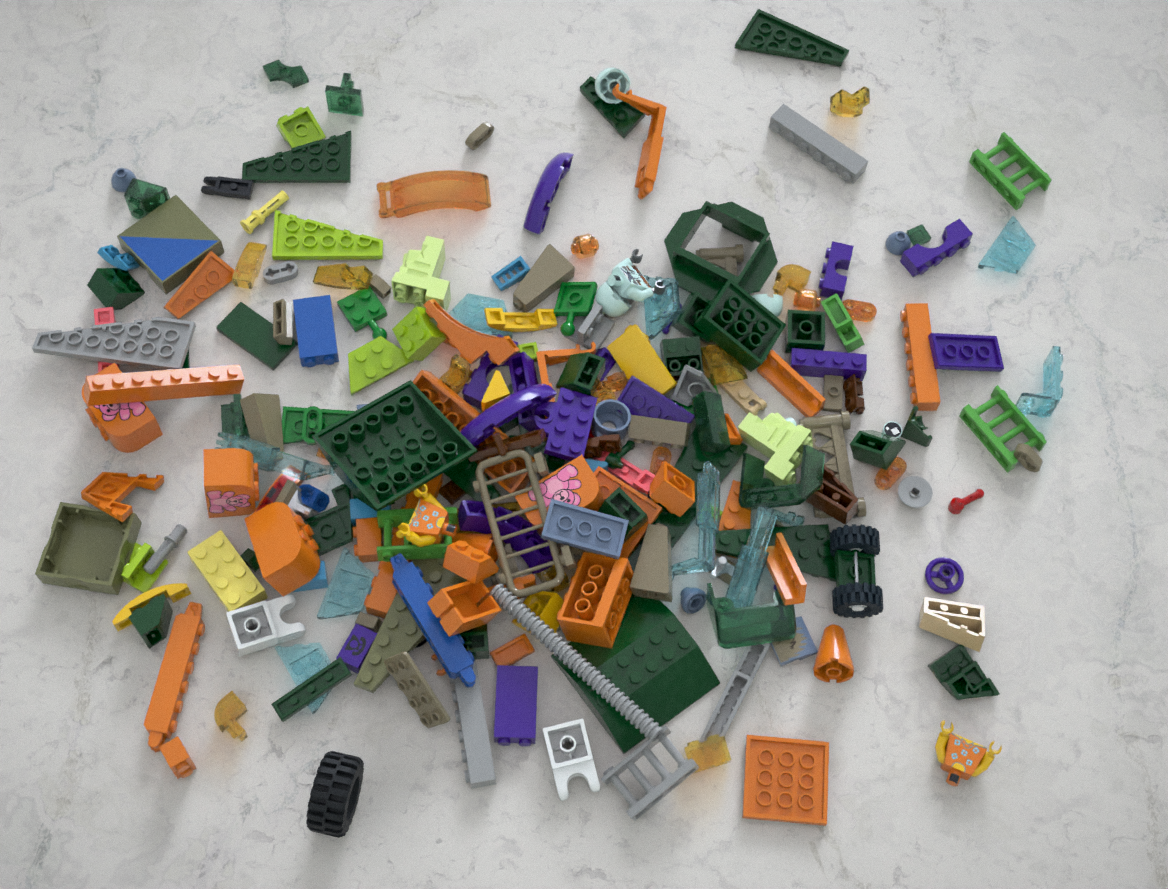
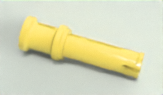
M281 190L280 193L259 210H253L247 219L240 221L242 228L248 234H252L258 225L264 224L265 218L289 200L288 195Z

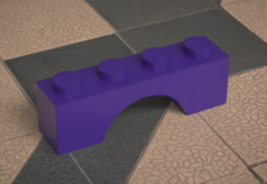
M959 218L945 227L942 234L943 244L941 246L926 248L916 244L903 252L900 262L913 277L918 274L922 275L929 267L937 266L944 258L952 257L957 250L968 247L973 233Z
M489 353L480 359V366L478 369L475 368L473 370L470 383H466L462 390L464 400L481 410V401L489 386L486 380L488 374L497 367L509 366L508 361L502 365L494 364L488 357Z

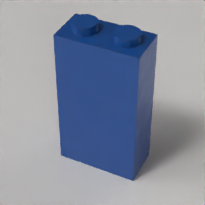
M330 295L294 299L293 306L301 366L314 367L316 365H331L339 362Z

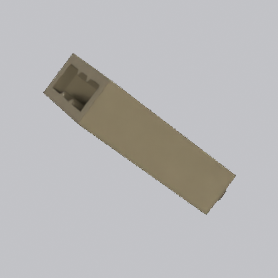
M551 244L547 245L514 291L513 305L519 311H531L559 289L562 282H568L572 279L575 267Z
M253 393L241 399L240 403L258 465H266L267 468L278 465L279 461L285 459L280 398L278 394Z
M648 524L630 584L633 596L672 602L671 535L668 527L663 524Z

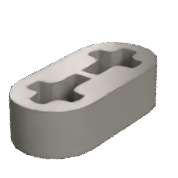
M292 261L268 266L263 271L264 280L270 285L295 279L298 275L297 265ZM288 268H291V270H292L291 273H288V271H287Z

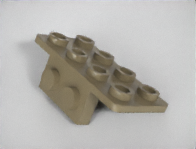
M406 651L384 660L387 671L394 677L398 688L403 691L410 706L419 715L423 725L427 728H432L450 721V716Z

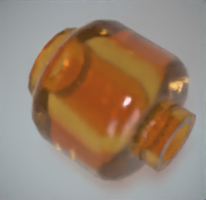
M591 234L576 236L571 244V252L579 259L595 256L599 249L598 240Z
M801 288L798 292H795L793 306L796 307V310L815 311L816 308L820 307L821 297H817L816 290Z

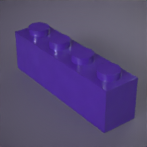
M792 348L789 365L800 376L824 378V375L843 376V380H846L855 374L856 378H860L863 381L867 371V354Z
M521 352L508 360L514 393L523 388L538 384L534 360L525 352ZM536 408L530 411L527 410L518 416L519 424L529 432L535 430L533 425L534 416L545 419V416L542 414H534Z

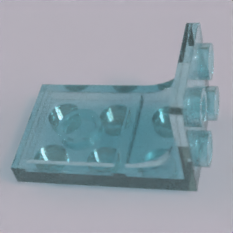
M1053 346L1043 363V393H1022L1015 405L1023 415H1037L1041 418L1050 417L1063 396V388L1060 387V382L1063 379V371H1061L1063 354H1061V347Z

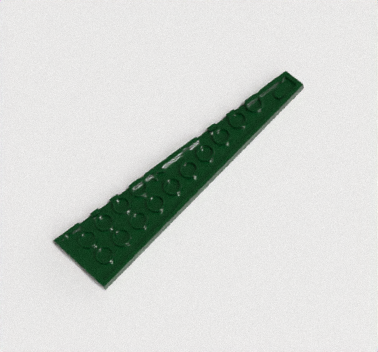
M702 416L699 418L689 438L688 446L684 447L674 466L677 470L695 481V502L681 517L671 514L666 507L656 503L663 510L653 525L659 523L668 527L671 535V550L748 449V446L744 443L740 445L724 444L713 423ZM644 537L628 558L633 573Z

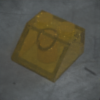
M711 344L701 347L703 371L712 386L748 379L742 365L720 346Z

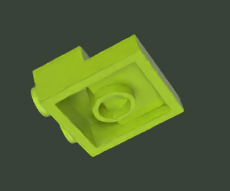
M308 106L305 108L299 107L294 110V114L290 116L284 115L278 119L276 127L291 148L326 139L324 132Z

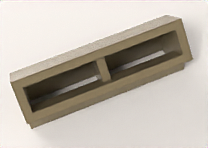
M284 299L273 302V338L279 344L292 345L293 338L292 302H286Z

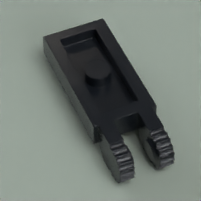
M206 176L203 182L209 186H202L201 192L208 195L215 194L250 200L254 182L252 180Z

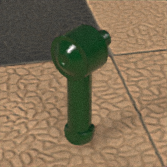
M628 440L622 447L621 452L608 454L605 459L608 467L613 470L616 468L622 469L624 464L621 462V458L634 449L635 443Z

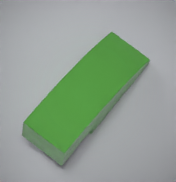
M836 293L821 301L847 353L865 345L838 294Z

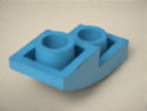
M113 245L100 247L97 252L105 261L121 270L128 271L140 266L129 253L121 254Z

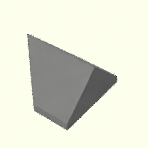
M685 365L671 399L688 407L717 394V391L703 372Z

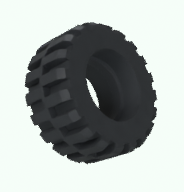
M335 751L327 752L324 755L314 778L308 802L306 824L310 831L337 838L346 835L356 811L363 781L364 763L360 757Z

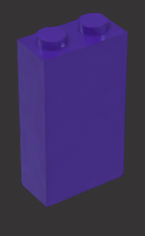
M497 665L494 743H498L501 746L519 743L520 746L525 747L535 744L538 666Z

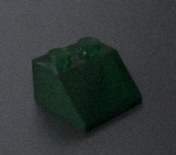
M132 178L124 194L131 215L137 219L145 217L170 199L166 187Z

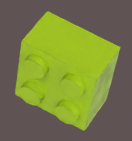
M416 306L392 329L407 359L423 361L446 339L444 333L438 329L436 320L429 317L426 313V308Z

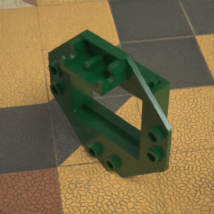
M706 201L701 209L682 213L664 240L677 287L691 294L697 291L710 301L729 278L749 294L760 292L778 263L764 218L734 202L717 205ZM706 216L721 223L723 228L751 242L756 241L759 243L738 277L685 250Z

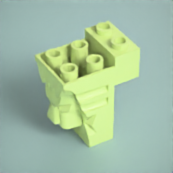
M426 236L421 250H409L408 253L404 254L403 265L400 266L399 272H396L391 280L394 300L400 303H411L418 307H425L423 304L428 300L435 299L447 312L451 301L450 281L439 279L446 260L443 239Z
M749 412L738 426L740 436L745 443L770 459L764 466L766 479L786 492L797 481L795 469L800 466L801 458L813 448L812 432L801 425L796 427L792 422L786 421L778 412L775 414L770 413L763 420Z

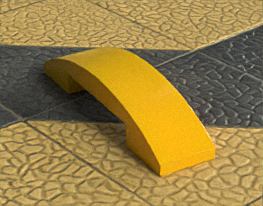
M503 308L484 309L487 326L501 331L531 332L553 328L558 325L554 309H536L534 313L503 312Z
M186 583L163 585L144 592L125 605L115 616L112 623L117 631H120L132 625L128 618L132 612L149 604L152 598L164 594L166 598L170 597L172 602L175 603L191 594L189 587Z

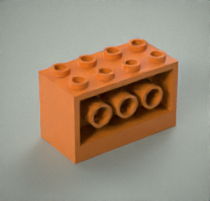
M583 552L581 559L577 562L575 575L571 577L569 590L564 595L562 608L557 613V621L567 641L606 648L613 647L632 595L630 584L634 573L628 559H615L600 554Z

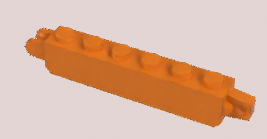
M190 602L184 614L180 613L175 616L143 724L150 734L148 746L155 753L160 751L159 746L165 743L166 738L171 739L172 733H175L177 729V714L182 711L183 694L187 693L189 686L188 676L193 673V659L199 652V638L203 636L205 631V624L201 619L203 606L200 603Z

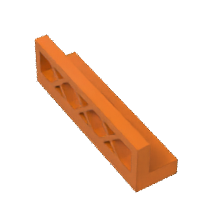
M771 350L767 355V359L762 365L757 367L756 371L805 417L817 415L823 409L826 399L774 350Z
M776 533L775 545L761 547V555L784 605L804 603L807 584L783 534Z

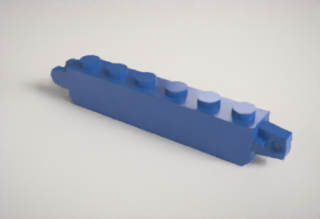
M401 553L390 558V563L394 570L392 583L447 675L452 679L459 677L467 688L473 687L476 681L473 671L475 659L470 650L466 651L464 648V640L461 635L456 634L449 637L439 622L441 620L440 617L437 618L427 604L433 597V590L430 584H425L422 579L423 573L418 566L415 567L413 562L409 563Z

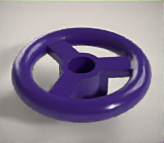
M939 557L927 565L925 579L934 591L940 594H952L963 585L964 573L956 561L946 557ZM947 563L943 564L938 571H931L935 565ZM956 569L958 573V581L955 585H953L951 579L955 575ZM932 578H939L945 583L947 588L937 586Z

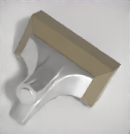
M287 480L275 502L287 504L297 515L306 519L313 517V510L305 507L302 503L301 489L295 482Z
M710 549L700 564L701 568L711 573L709 577L713 579L719 578L731 587H734L744 572L743 568Z

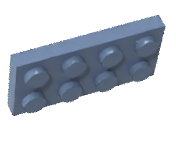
M551 499L541 538L619 559L629 520Z

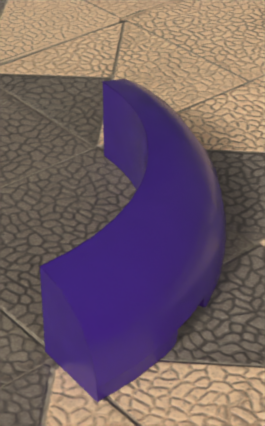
M565 152L557 154L545 167L527 210L523 224L525 229L537 234H541L544 231L550 212L548 204L552 203L558 191L559 183L570 171L574 154Z
M536 384L523 388L486 409L461 430V434L474 447H478L495 432L494 428H499L505 423H509L527 410H533L542 403L549 402L557 393L546 384Z
M462 500L458 512L460 531L492 534L483 502ZM500 506L497 508L493 507L495 518L513 513ZM519 515L497 522L501 536L532 527L531 523ZM537 530L503 540L506 544L510 543L516 552L548 542L541 538ZM549 546L520 555L529 568L553 561ZM551 566L533 571L532 574L543 572Z

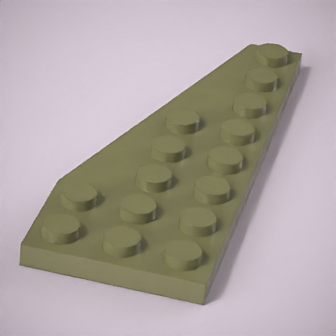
M444 558L412 560L414 566H418L423 573L422 579L425 584L429 583L432 587L433 596L443 588L468 581L444 568ZM398 592L353 683L355 687L374 693L390 676L384 660L404 651L407 653L410 650L413 651L425 638Z

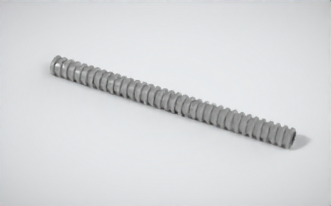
M500 583L492 589L490 596L492 595L495 601L499 602V606L503 607V610H508V614L513 615V619H517L518 623H522V627H526L528 632L531 631V635H535L537 640L540 639V643L545 644L546 648H550L549 651L554 652L556 657L559 656V660H563V664H568V668L573 669V673H578L577 676L579 678L582 677L583 682L587 681V685L592 686V690H597L596 693L598 695L601 694L602 699L606 698V702L611 703V707H616L615 710L617 712L620 711L621 716H626L625 719L630 720V724H634L636 729L639 728L640 733H644L646 738L649 737L650 742H654L660 737L664 728L662 726L659 727L658 722L654 723V719L649 718V714H644L643 709L640 710L638 705H634V701L629 700L630 697H625L624 692H620L619 688H615V684H611L609 679L606 680L605 675H601L599 670L596 671V667H592L590 662L587 663V659L582 658L581 654H577V650H573L571 645L568 646V642L563 641L564 639L559 637L558 633H554L553 629H549L550 626L548 624L545 625L543 620L540 621V617L536 616V613H531V609L526 608L527 606L522 604L521 600H517V596H513L512 592H508V588H504V585Z

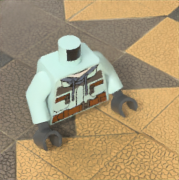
M634 249L631 258L624 259L612 269V274L608 277V284L614 287L619 296L637 302H643L645 299L654 296V293L657 295L664 294L666 286H663L662 280L656 281L655 288H652L637 266L632 264L640 263L643 254L636 256L639 249Z

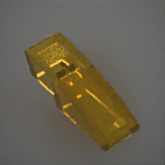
M248 242L238 260L232 277L234 286L248 289L253 288L267 249L266 244Z
M346 263L318 266L313 283L338 289L362 290L369 288L373 273L366 266L350 267Z

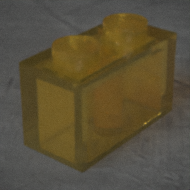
M719 734L709 736L707 741L699 743V740L687 743L688 747H684L686 759L692 758L700 767L694 773L731 762L725 737H719Z

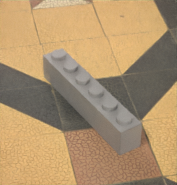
M785 104L771 116L769 128L773 132L783 136L788 142L793 143L801 151L806 152L816 161L827 166L829 170L840 175L845 181L854 184L865 172L868 160Z
M476 660L473 665V671L476 676L473 687H465L459 677L456 679L450 678V684H455V691H452L453 703H458L459 709L455 711L456 722H461L462 730H458L460 743L464 742L465 750H461L463 763L467 762L468 770H464L466 783L470 782L471 789L496 785Z

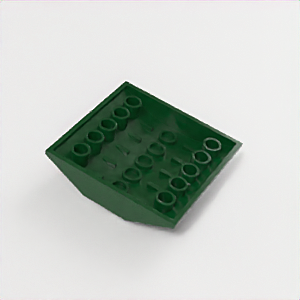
M411 380L312 435L337 476L360 501L377 512L477 453V449Z
M637 596L632 598L628 603L612 648L572 641L568 643V646L571 645L573 650H577V654H581L582 658L587 659V663L590 662L592 667L595 666L596 671L599 670L601 675H605L606 680L609 679L611 684L614 683L615 688H619L620 692H624L625 697H630L629 700H633L634 705H638L640 710L643 709L644 714H649V718H653L654 723L658 722L659 727L669 722L720 684L719 679L698 644L674 613L660 600ZM551 655V658L623 754L646 738L644 733H640L639 728L636 729L634 724H630V720L625 719L626 716H621V712L615 710L616 707H611V703H607L606 698L602 699L601 694L598 695L596 693L597 690H592V686H588L587 681L583 682L582 677L579 678L577 676L578 673H573V669H569L568 664H563V660L560 661L559 656Z

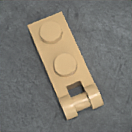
M732 370L718 380L717 384L747 414L750 412L756 416L759 410H764L767 407V403L762 398H759Z

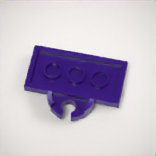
M561 387L557 402L542 403L536 408L534 414H542L548 418L533 417L535 430L544 428L547 442L544 454L572 461L580 455L584 457L596 407V397Z

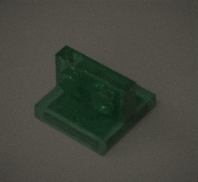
M351 73L343 74L340 87L326 85L325 94L328 112L363 116L362 91L354 89Z
M234 394V402L221 405L223 442L250 440L240 400L243 399L242 395Z

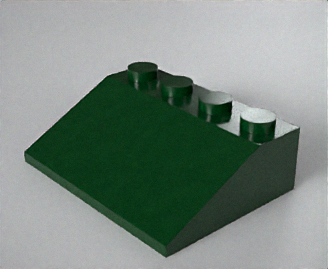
M729 278L703 310L694 326L752 372L762 365L786 324Z

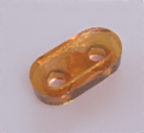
M851 299L842 302L852 320L870 322L876 316L877 309L872 303Z
M657 447L653 451L649 472L655 475L663 461L670 464L672 454L668 448ZM658 457H664L665 459L659 460Z
M896 457L887 470L881 468L875 476V485L881 490L890 489L905 473L907 468L906 462L902 458ZM884 479L887 483H882L881 480Z

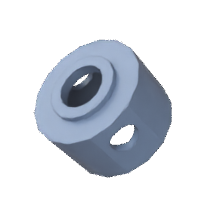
M612 399L603 400L595 407L590 427L592 434L595 437L619 434L620 439H624L631 421L629 408L624 403ZM610 422L615 425L616 429L607 428L602 424Z

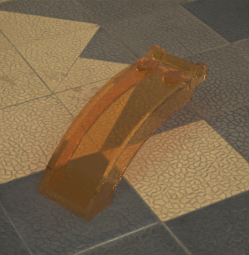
M457 170L430 171L405 176L386 183L379 182L376 185L379 192L380 209L378 212L380 218H388L394 215L397 218H402L434 209L460 208L477 212L491 207L488 176L481 173ZM387 191H390L391 208H387Z

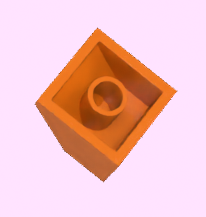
M663 461L650 484L649 496L655 503H660L666 507L671 514L681 517L695 502V481L666 461Z
M458 540L447 546L443 567L473 584L499 571L492 557L485 554L482 550L473 548L465 541Z

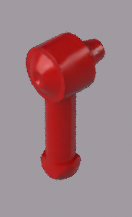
M977 489L974 493L962 499L958 497L953 498L948 505L949 511L952 514L961 513L965 505L978 498H982L984 491Z

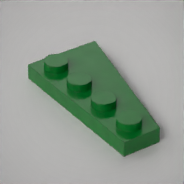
M283 406L281 421L283 445L304 441L302 438L303 413L307 408ZM320 409L323 413V429L355 411ZM312 415L310 419L315 420L317 416ZM314 433L310 434L309 438L313 439L312 435Z

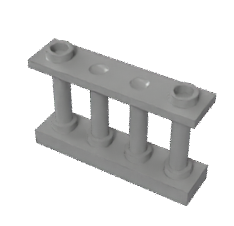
M666 725L663 727V733L656 741L650 742L648 739L616 767L608 768L601 778L606 785L612 782L629 803L630 809L626 812L634 821L700 768L692 758L689 760L684 759L668 739L667 735L671 731ZM659 742L662 743L678 763V769L674 773L668 772L650 750ZM643 755L662 777V782L657 787L650 784L635 764ZM627 768L646 791V796L641 800L635 799L618 777Z

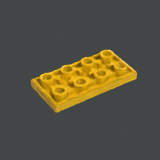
M634 324L607 346V349L628 380L633 375L663 395L677 385L638 325Z

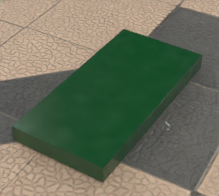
M242 302L216 327L217 331L273 371L298 345V342L293 338L292 345L279 344L273 338V324Z

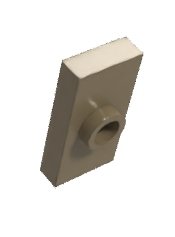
M824 375L823 397L826 401L823 411H842L843 376Z

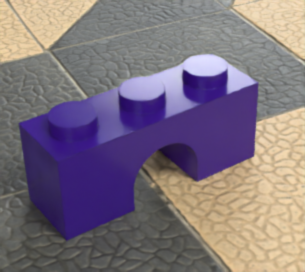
M832 241L831 247L826 249L825 258L828 260L827 263H823L821 273L824 274V278H820L818 289H821V297L829 298L837 293L842 301L847 276L838 274L836 270H848L854 246Z

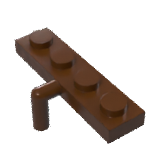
M543 428L503 440L499 432L492 435L494 442L475 447L477 453L469 457V461L477 460V462H482L488 459V457L505 456L509 451L523 450L524 447L530 445L531 447H537L542 444L546 437L545 430Z

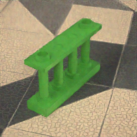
M1003 132L996 147L985 154L979 149L975 150L971 155L969 163L1015 210H1018L1022 207L1026 194L1038 186L1046 191L1052 179L1011 137ZM1004 150L1010 157L995 166L989 159ZM1014 162L1022 168L1009 178L1005 177L1001 172ZM1028 174L1034 181L1018 190L1012 183Z
M997 385L990 395L992 397L990 400L976 409L972 408L969 404L963 407L959 417L1008 473L1014 469L1018 460L1014 456V451H1009L1004 443L1023 432L1029 439L1024 444L1031 447L1035 446L1040 452L1047 441L1044 435L1036 430L1009 399L1008 394ZM996 404L1003 409L1004 413L988 423L984 422L979 416ZM1010 418L1016 424V427L1001 437H997L992 429Z
M444 507L448 512L449 524L457 525V507ZM415 509L380 510L377 512L378 528H384V546L377 547L378 561L390 562V558L400 553L406 560L445 558L447 546L452 544V537L444 535V544L418 547L412 545L404 536V545L392 546V527H398L401 523L409 524Z

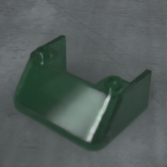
M803 445L800 483L775 486L771 479L763 478L765 461L749 453H743L739 505L747 510L802 504L822 486L825 453L809 445Z
M707 583L706 604L715 637L720 647L731 649L790 640L795 637L797 625L794 604L784 605L778 589L773 593L772 603L735 608L731 599L727 597L715 598L712 584Z

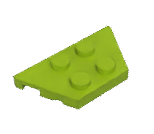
M379 336L348 353L350 394L353 395L414 362V360L407 359L402 349Z

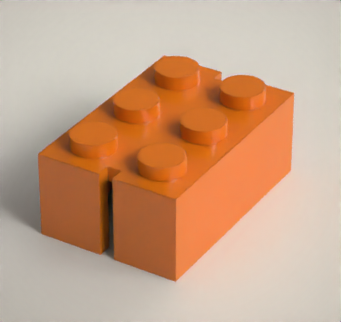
M465 581L443 588L427 602L433 614L437 618L440 617L441 620L439 622L449 637L488 624L501 611L492 595L481 605L476 606L489 593L483 581L476 584Z

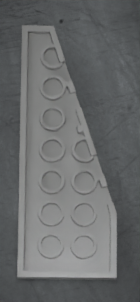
M154 317L148 321L134 320L133 323L122 324V322L93 325L92 328L88 329L78 327L74 328L73 331L62 332V330L41 332L37 334L32 349L34 353L150 369H182L196 324L193 321Z

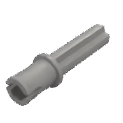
M177 524L169 536L164 537L165 541L143 566L145 572L153 574L173 548L178 547V542L187 533V529L183 525Z

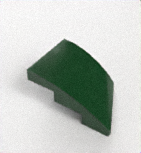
M961 644L928 665L938 681L956 700L998 696L1000 694L992 680L985 676L977 661L972 660L965 647Z

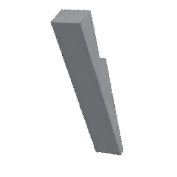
M752 635L698 743L717 752L770 648V643Z

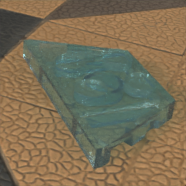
M1014 216L1011 217L980 261L979 269L989 267L994 268V271H1007L1008 273L1017 274L1034 250L1036 244Z
M644 275L652 288H655V282L658 280H662L663 286H666L664 294L657 295L654 293V296L644 300L646 335L649 336L650 340L654 339L681 313L678 281L674 278L664 279L657 276L656 278H651Z
M468 293L448 313L454 319L475 331L496 336L498 334L502 336L509 335L511 339L513 338V332L487 326L485 308H503V312H507L504 300Z
M345 547L317 614V618L320 620L363 612L365 598L372 589L371 583L375 574L367 569Z
M320 642L309 643L308 645L294 644V646L275 647L296 686L331 663ZM330 691L308 705L312 714L316 713Z

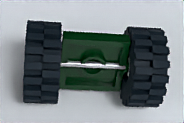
M852 524V526L844 525L843 528L837 527V530L833 529L830 532V554L833 557L835 556L836 587L832 590V604L834 614L840 617L865 618V616L873 617V615L883 612V592L880 586H876L874 559L880 552L879 531L876 528H872V526L865 527L862 524L860 526H856V524Z

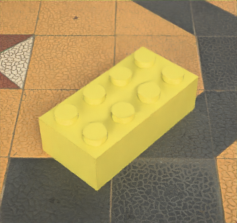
M222 530L187 551L194 566L228 612L264 601L268 598L263 586Z

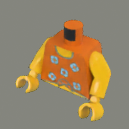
M426 484L419 487L422 492L416 488L414 495L417 497L422 496L423 500L419 499L409 524L401 523L398 526L401 530L396 532V536L398 538L405 536L406 540L418 547L440 544L443 535L454 537L457 526L449 524L447 510L431 493H427L428 487Z
M943 720L940 723L942 732L939 733L935 745L936 755L941 763L940 768L949 773L946 782L952 786H958L960 778L968 780L971 776L977 777L986 771L995 758L994 754L1001 752L1002 745L998 750H993L991 746L995 741H992L988 752L986 747L952 733L954 729L952 722L950 728L944 729L945 721Z

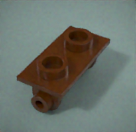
M855 374L846 379L843 384L845 407L849 414L855 411L856 414L860 415L865 410L864 398L858 397L863 395V382L860 378H856Z

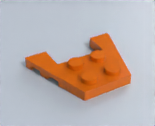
M102 472L81 491V498L117 520L124 522L133 513L132 506L120 502L136 487L156 491L164 483V476L156 475V478H148L147 474H139L137 477H129L128 473Z

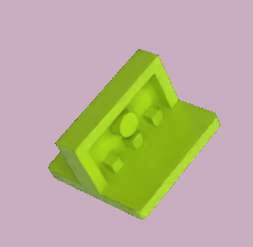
M135 543L130 561L122 570L123 582L142 593L147 592L165 569L168 561L164 559L153 574L145 572L143 566L155 552L152 546L147 543L143 545Z

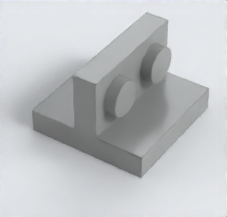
M596 303L588 316H575L573 322L575 332L572 336L566 338L586 349H591L593 341L596 344L597 352L615 326V322L604 317L602 314L603 306Z

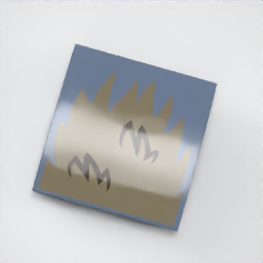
M802 616L764 629L780 666L798 659L803 660L818 653Z

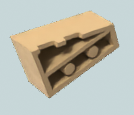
M924 597L919 612V628L980 652L985 638L984 606Z

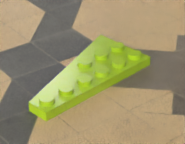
M275 210L272 258L273 260L383 259V240L363 234H353L346 229L344 231L339 230L335 226L310 219H300L296 215L282 214L281 211Z

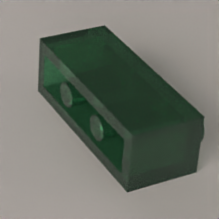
M702 391L691 399L700 448L702 451L719 454L731 446L721 394Z

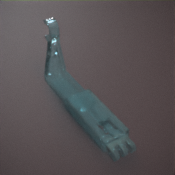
M218 432L217 436L223 438V440H216V444L221 445V448L215 447V449H244V447H247L245 450L253 454L254 463H258V469L267 472L276 471L300 480H309L328 474L334 476L335 474L331 465H323L282 452L279 447L243 435Z
M710 461L704 463L703 472L698 473L696 525L699 527L698 559L694 557L672 565V581L674 576L709 572L715 569V536L719 533L720 471Z
M759 505L746 545L742 544L724 599L726 601L722 612L724 616L741 621L745 609L751 610L769 552H766L776 520L790 526H802L805 520L804 516L798 515L796 517L795 512L789 511L788 514H785L776 509Z

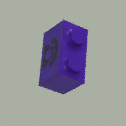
M356 623L336 659L341 657L348 669L358 674L377 633Z

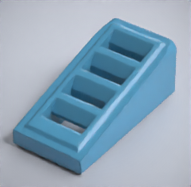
M520 256L492 275L491 278L498 288L503 291L522 281L530 268ZM513 270L517 272L515 276L512 273ZM509 274L511 276V279L508 280V278L505 275ZM502 277L505 283L502 284L499 278Z

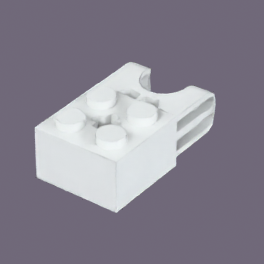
M289 594L269 601L264 600L226 612L227 623L239 657L299 638L306 633L305 626L302 623L288 624L280 618L284 612L294 607L296 600L293 595Z
M583 718L543 728L560 800L568 799V783L577 776L587 780L592 792H599L600 784ZM566 742L574 745L570 750L563 748Z

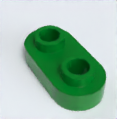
M311 406L303 413L302 438L308 445H316L314 439L309 438L312 433L316 434L323 430V413L318 407ZM312 415L317 416L315 420L310 419Z

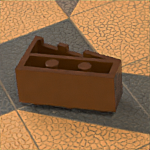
M819 457L799 481L797 497L847 525L857 512L858 498L843 482L841 483L835 477V473L829 470L824 465V461Z

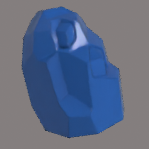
M310 484L299 486L304 505L319 513L326 509L330 502L329 495Z

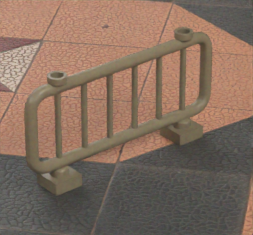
M521 449L507 452L505 456L498 455L480 462L475 471L477 480L473 481L475 492H480L503 572L498 574L500 583L506 585L508 591L518 598L558 586L565 576L564 565L569 570L577 568L572 548L569 545L561 547L562 554H560L557 543L550 540L509 555L505 553L503 540L544 527L547 516L546 505L536 474L539 472L543 478L550 474L545 456L541 452L534 454L535 461H532L530 454ZM517 457L524 459L525 469L485 482L483 472L487 467ZM528 472L531 487L490 500L487 485ZM533 490L537 505L495 518L492 503ZM535 509L539 510L542 520L541 524L502 537L500 536L497 522ZM549 546L553 561L511 574L507 559ZM555 565L557 575L554 579L521 590L515 587L514 577Z

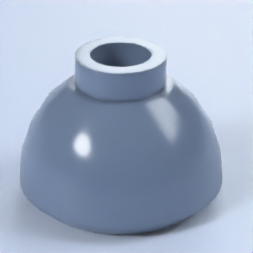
M124 168L117 169L111 178L112 187L119 192L130 191L137 183L135 174L129 169Z
M903 231L893 232L886 239V248L895 255H902L904 251L911 247L910 238Z
M686 587L680 593L682 609L688 614L701 610L707 600L706 593L699 588Z

